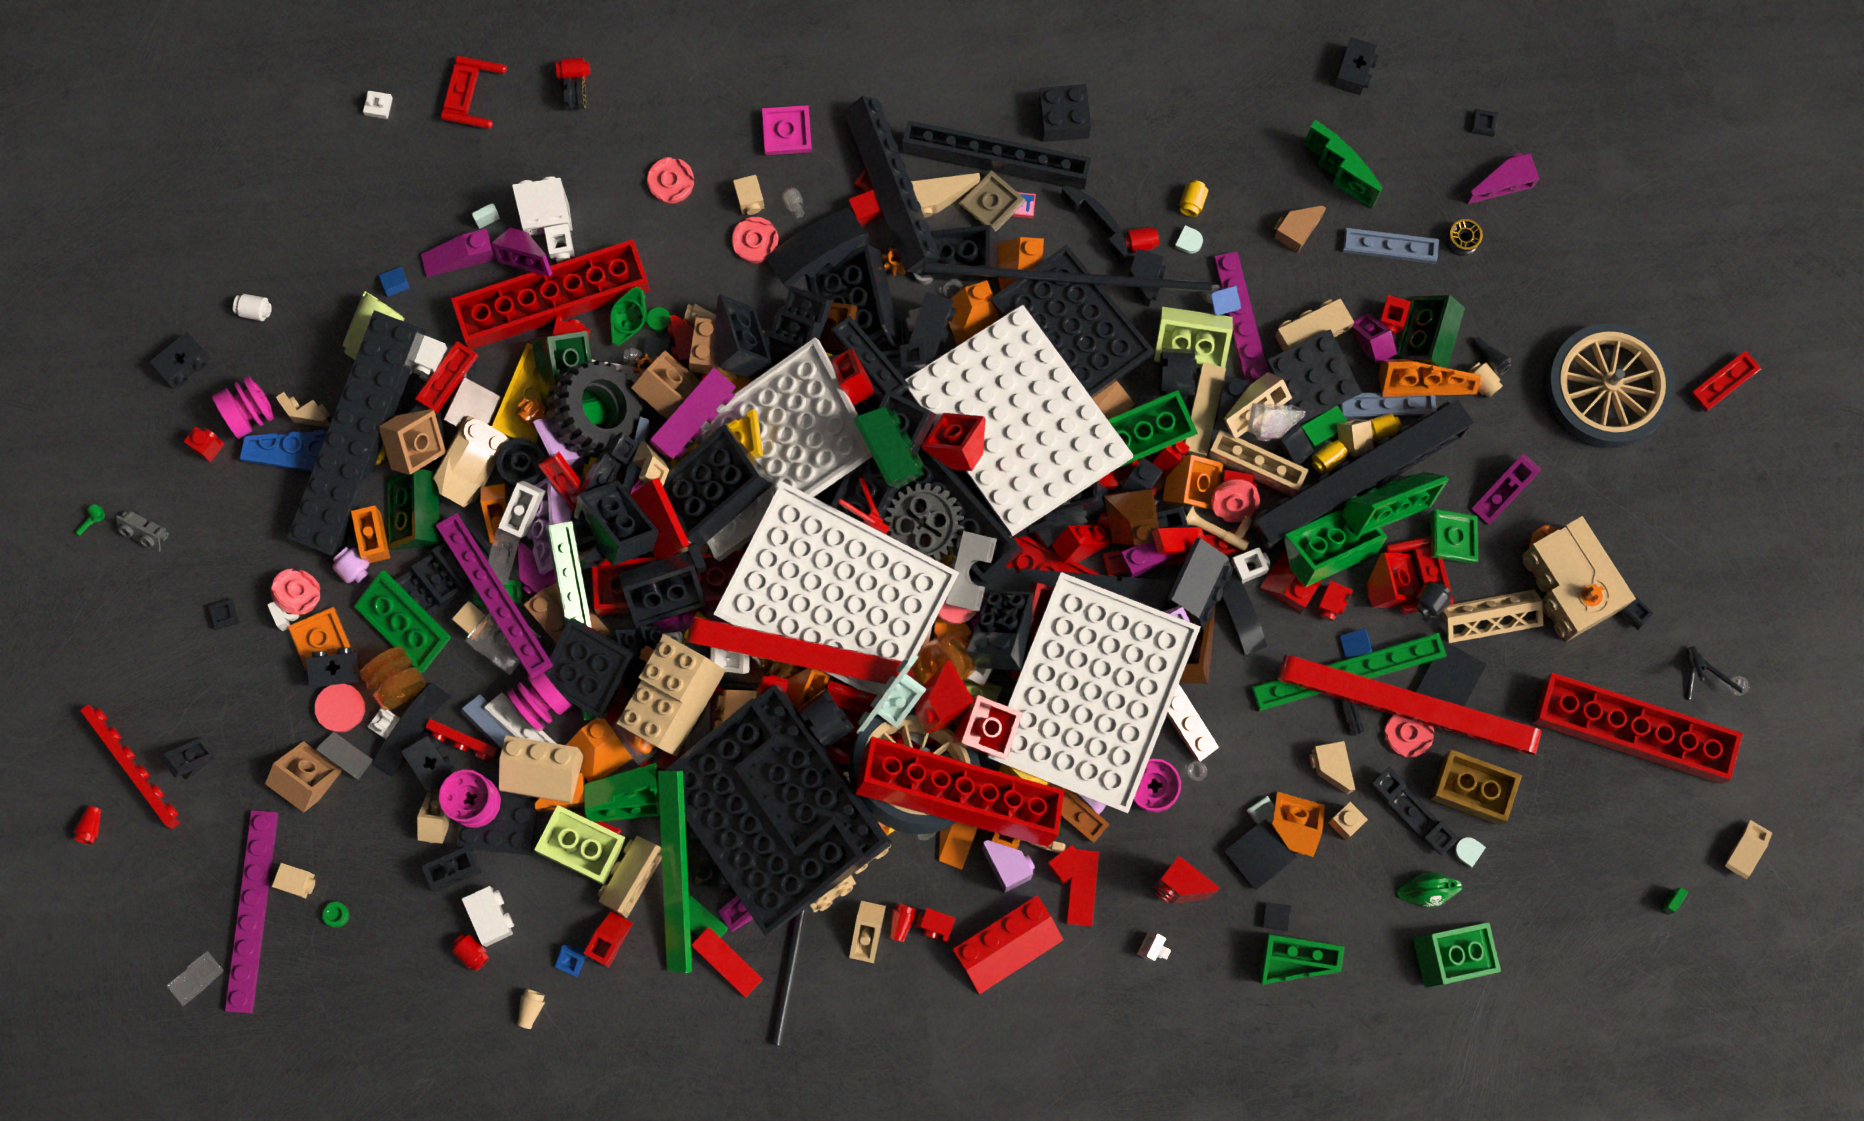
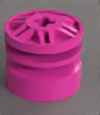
M249 375L243 378L247 389L244 390L238 381L234 383L238 393L235 396L227 388L212 395L218 410L237 439L252 432L249 420L254 419L260 427L264 425L260 414L263 413L268 421L275 419L272 414L271 404L266 395Z
M544 672L533 679L529 675L527 676L532 685L530 688L522 682L517 684L522 695L513 688L507 692L518 714L539 732L545 728L540 717L549 724L553 721L548 710L552 709L561 715L573 705L556 689Z
M1149 759L1133 801L1138 807L1147 812L1158 813L1167 810L1175 804L1180 795L1181 780L1178 771L1172 764L1162 759ZM1152 780H1156L1157 784L1162 785V788L1158 789V793H1153V790L1147 787L1152 783Z
M460 770L452 773L443 782L440 788L439 802L441 809L449 818L466 827L479 828L487 825L496 817L500 810L501 797L494 783L474 770ZM474 796L476 797L474 800L475 805L472 806L470 803L472 802L471 798Z

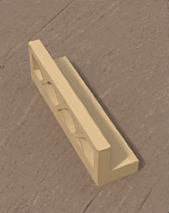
M1534 589L1449 605L1441 613L1446 622L1447 641L1453 643L1543 626V600ZM1536 610V619L1528 621L1522 619L1527 612ZM1511 615L1514 617L1507 625L1499 623L1504 616ZM1487 619L1490 621L1485 629H1477L1475 627L1481 620ZM1464 624L1467 626L1462 633L1453 634V625Z

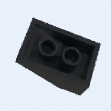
M991 225L930 231L940 256V260L936 264L998 268V234ZM925 271L922 273L923 278L962 281L998 279V277L927 273Z
M720 294L717 297L713 345L716 362L724 370L754 380L773 364L756 309Z
M619 481L577 496L598 548L612 566L653 551L659 531Z

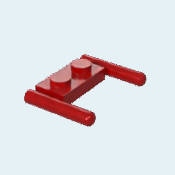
M457 56L441 119L490 129L493 125L492 120L468 115L479 74L478 70L505 74L507 71L506 65Z
M1431 536L1385 546L1386 553H1398L1414 549L1422 585L1428 581L1436 582L1438 580L1451 592L1443 559L1431 557ZM1450 595V598H1451V603H1450V605H1452V604H1454V600H1453L1452 595ZM1417 603L1401 605V613L1418 612L1415 608Z

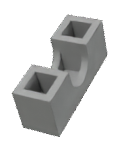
M963 531V535L958 537L956 549L959 550L957 560H953L951 568L958 571L959 574L947 596L946 604L980 611L985 587L976 585L971 581L969 570L972 564L977 561L991 563L997 539Z

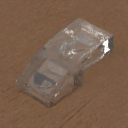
M207 951L187 966L185 972L166 986L178 1002L184 1006L210 985L224 970Z

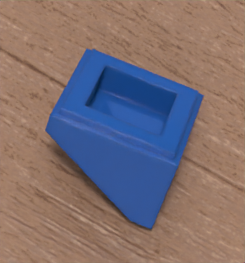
M562 945L554 967L577 977L587 958L583 954L586 948Z

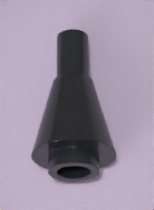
M1477 337L1473 341V344L1482 352L1487 364L1496 375H1502L1509 370L1512 358L1489 346L1481 337Z

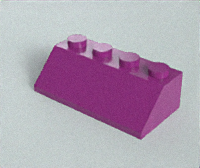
M713 368L651 438L648 445L669 462L674 457L679 460L688 450L685 447L686 443L690 439L695 442L703 433L700 427L706 421L710 424L719 414L716 409L721 403L726 406L735 396L732 391L736 386L718 370Z

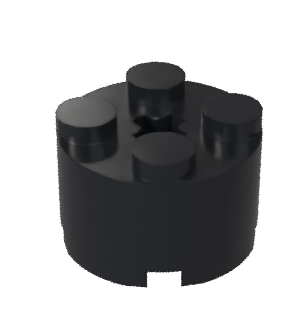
M1162 348L1159 364V378L1162 385H1159V395L1165 396L1178 390L1181 397L1194 396L1195 381H1193V373H1196L1197 370L1195 351H1191V349Z
M516 438L503 445L497 456L496 465L499 474L509 488L514 491L519 482L525 481L536 485L547 478L538 466L546 457L537 443L525 438ZM524 462L525 467L521 468L520 464Z
M826 688L797 709L813 734L826 749L854 729L846 713L836 704Z

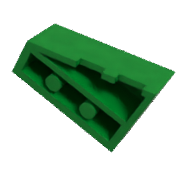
M656 763L584 784V805L587 819L592 822L660 816Z
M1266 933L1259 983L1265 985L1341 972L1345 947L1340 944Z

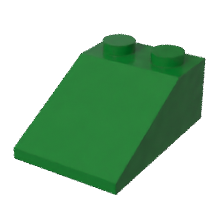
M1489 922L1413 938L1425 988L1501 972Z

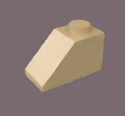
M1345 742L1315 746L1312 754L1309 755L1312 769L1316 768L1318 776L1344 793H1352L1355 790Z
M435 788L427 793L417 816L418 841L429 843H443L450 818L441 809L439 802L440 788Z
M861 901L849 958L874 963L886 906Z

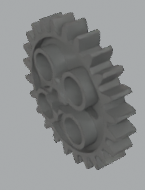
M919 483L916 484V491L908 486V494L899 491L900 500L892 499L891 501L895 507L887 508V511L892 513L891 517L884 518V520L890 522V529L888 530L892 532L890 537L932 559L934 556L937 560H942L941 552L945 555H950L948 547L956 548L953 540L954 538L958 539L960 536L957 534V530L964 529L962 525H958V521L964 519V516L957 515V512L962 508L961 506H953L957 500L956 498L947 499L949 491L945 490L940 494V486L936 485L933 491L929 483H926L924 490ZM920 500H925L927 504L926 510L920 513L917 509V504ZM907 510H911L918 518L927 519L926 524L939 531L941 537H938L929 528L922 527L923 524L911 517ZM940 514H943L946 518V523L943 527H938L936 519ZM909 519L912 522V529L906 533L903 530V523ZM926 534L931 536V544L928 547H924L922 544V538Z

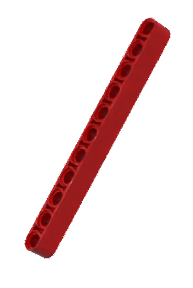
M1284 655L1278 675V680L1529 755H1536L1542 730L1290 655Z

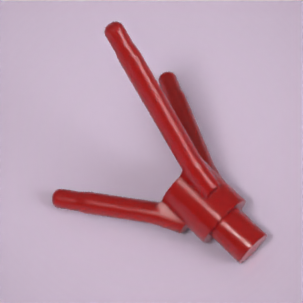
M860 477L859 482L871 510L869 515L842 499H838V503L864 519V521L860 522L886 534L890 527L883 523V519L879 517L880 514L875 508L863 477Z

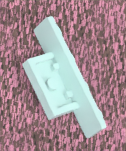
M916 654L910 660L905 658L896 669L900 674L897 678L891 676L883 687L887 690L883 696L878 694L870 705L874 708L872 712L868 713L866 711L858 721V724L861 725L856 732L858 735L866 729L876 714H879L898 728L925 692L926 688L907 675L909 669L918 659Z

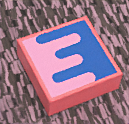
M1019 193L1025 198L1026 202L1011 217L1033 219L1036 194Z

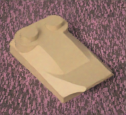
M469 415L465 416L432 477L437 483L439 494L462 507L475 502L481 492V487H484L496 465L497 456L501 448L509 441V438L483 421Z

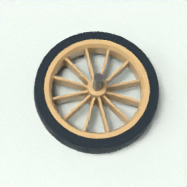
M1617 323L1595 324L1574 333L1555 352L1546 376L1547 399L1559 423L1581 441L1600 447L1614 448L1631 445L1653 433L1667 416L1675 392L1673 370L1661 347L1640 330ZM1599 345H1614L1610 372ZM1592 347L1601 372L1579 353L1586 348ZM1620 347L1635 354V357L1623 370H1616ZM1637 357L1648 369L1647 372L1623 378L1625 376L1624 371ZM1574 359L1595 378L1568 372L1571 361ZM1651 376L1653 391L1624 384ZM1567 379L1595 385V387L1569 394ZM1595 392L1598 395L1583 413L1576 408L1571 400ZM1626 393L1652 398L1648 411ZM1602 398L1605 401L1601 423L1598 424L1584 415ZM1619 398L1642 418L1629 424ZM1611 399L1621 426H1606Z
M913 707L898 728L880 715L873 718L863 732L861 731L855 739L849 758L848 772L850 784L856 791L863 749L870 738L873 736L896 743L889 736L896 732H901L905 746L913 748L909 732L920 733L924 735L920 750L929 752L925 744L927 738L930 737L942 745L933 752L934 754L940 755L947 750L955 760L980 766L977 752L952 743L957 729L954 723L947 729L926 733L915 714L916 708ZM859 795L878 822L900 832L930 834L944 830L956 823L955 821Z

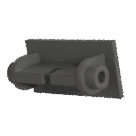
M125 511L122 517L118 515L116 517L117 530L124 537H131L139 541L146 548H152L158 552L161 551L160 541H165L169 535L166 532V528L150 522L145 528L143 526L147 519L132 511Z

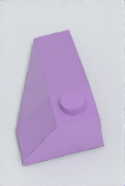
M548 478L534 485L545 490V494L527 534L528 539L533 541L534 548L532 552L539 573L543 575L554 569L546 526L570 522L573 512Z

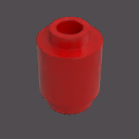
M584 57L561 59L560 62H556L558 81H564V77L576 79L578 76H584L586 81V76H590L589 61L585 62Z
M1150 226L1128 230L1127 236H1124L1127 250H1130L1131 254L1136 253L1137 249L1148 251L1159 246L1157 229L1150 228Z
M462 934L452 944L454 947L452 953L468 969L472 968L475 972L490 958L486 954L487 950L471 934L466 937Z

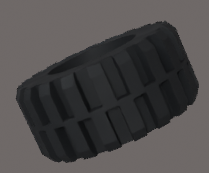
M600 360L594 362L587 361L563 372L562 375L554 380V385L550 387L548 395L551 397L546 399V407H549V411L546 412L547 419L551 420L552 426L550 428L553 433L556 432L559 437L557 439L561 444L566 443L568 445L567 449L570 451H578V454L581 456L590 455L598 457L610 441L620 432L630 438L635 437L636 427H638L641 417L639 413L642 412V404H639L638 399L640 397L631 388L634 382L632 379L628 380L626 378L627 374L622 369L616 370V365L611 363L605 364L604 361ZM584 389L594 392L602 400L607 413V422L604 429L595 426L586 417L582 407Z

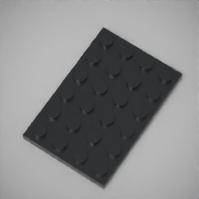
M1067 245L1032 269L1091 274ZM1017 279L991 298V302L1002 317L1024 305L1092 399L1154 355V349L1100 284Z

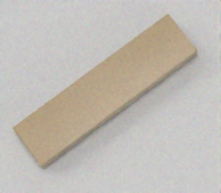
M1205 362L1201 365L1190 414L1198 434L1184 441L1190 447L1187 452L1189 454L1206 458L1208 454L1226 368Z

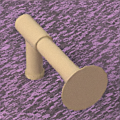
M1192 506L1186 517L1188 525L1202 527L1203 530L1243 551L1247 549L1249 541L1243 538L1253 523L1251 518L1243 516L1239 528L1233 534L1199 517L1194 510V506Z

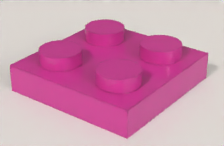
M809 105L762 108L765 155L812 152Z

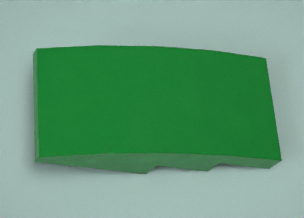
M1315 120L1310 126L1303 145L1321 156L1318 165L1336 176L1333 185L1372 209L1382 190V186L1369 167L1350 146L1334 132Z

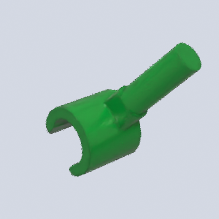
M94 504L87 509L90 517L75 531L79 536L90 525L105 518V513L101 506Z

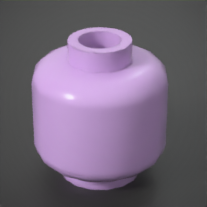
M346 547L333 558L335 562L333 570L345 583H351L354 580L359 583L369 574L366 571L369 567V562L360 557L357 548L349 549Z

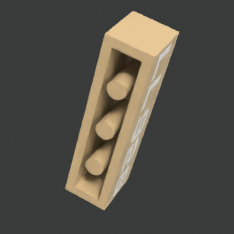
M1222 430L1219 431L1208 455V459L1221 462L1223 466L1236 472L1253 474V480L1293 498L1297 495L1296 492L1300 490L1308 472V469L1240 438L1235 439L1231 434Z

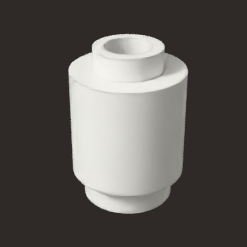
M248 294L237 295L233 303V311L242 318L264 321L266 317L270 316L271 304L265 297Z

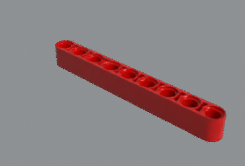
M691 617L687 642L881 684H886L891 676L897 678L900 672L896 669L902 662L896 659L699 617Z

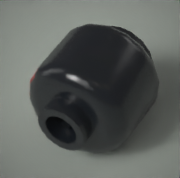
M1438 580L1436 582L1428 581L1414 596L1417 603L1415 608L1425 617L1428 614L1437 617L1450 605L1451 592Z

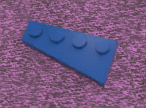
M314 430V432L308 433L290 432V434L245 436L240 460L242 462L312 472L328 431Z

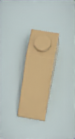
M980 174L911 181L917 200L921 204L924 218L937 214L968 194L980 182Z
M1267 372L1246 389L1224 418L1233 438L1237 439L1292 398L1284 380Z

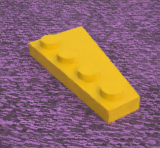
M527 343L492 427L510 439L525 438L537 443L538 431L534 423L529 427L517 417V413L520 411L517 409V405L525 397L529 401L535 397L542 403L533 346Z
M751 409L746 412L745 417L740 420L735 419L727 425L756 459L763 456L758 413L756 410ZM696 443L687 448L688 450L679 460L674 457L671 461L672 468L699 445Z

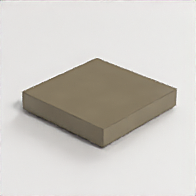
M991 170L959 204L981 225H991L996 232L1026 201L1024 197Z

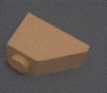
M1324 206L1290 211L1286 218L1281 217L1275 225L1274 229L1277 232L1274 238L1298 253L1323 217L1326 208Z

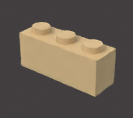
M1341 298L1334 302L1331 299L1320 305V309L1314 312L1308 310L1299 316L1300 319L1296 321L1288 320L1282 323L1275 337L1282 350L1286 351L1330 329L1334 337L1350 331L1354 321Z

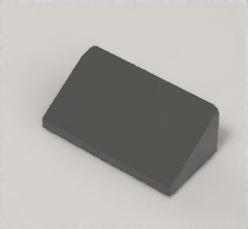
M335 732L326 738L316 749L357 780L360 779L373 762L370 757Z

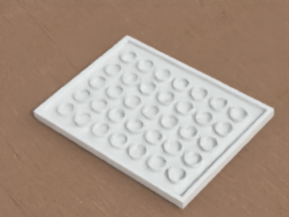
M1021 305L905 379L910 385L908 392L916 403L937 414L932 423L933 427L943 413L985 417L983 455L973 471L965 472L1011 536H1014L1133 458L1132 452L1024 305Z
M813 338L738 391L726 406L721 403L716 409L719 412L717 417L710 424L706 421L700 427L703 433L695 442L690 439L685 445L686 448L696 443L699 445L724 423L727 425L735 419L740 420L751 409L756 410L758 413L763 456L756 458V460L774 485L707 542L714 558L718 561H722L752 540L781 481L814 497L872 457L853 418L859 415L850 398L840 387L835 370L817 338Z
M781 481L714 615L741 627L903 661L905 658L910 660L914 654H918L959 572ZM826 672L859 690L876 695L881 694L882 696L887 691L883 688L885 684Z
M1061 572L1008 704V707L1022 712V716L1007 760L989 755L988 758L1128 813L1200 626Z

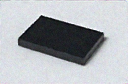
M1443 640L1442 643L1447 656L1430 663L1416 693L1465 707L1487 664Z

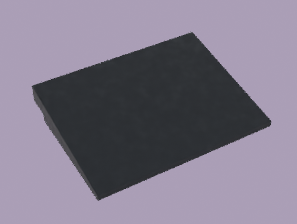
M776 684L757 699L751 698L665 769L683 771L685 818L766 937L893 844L859 795L855 794V789L826 748L813 734L807 722L803 720L797 707L783 687Z

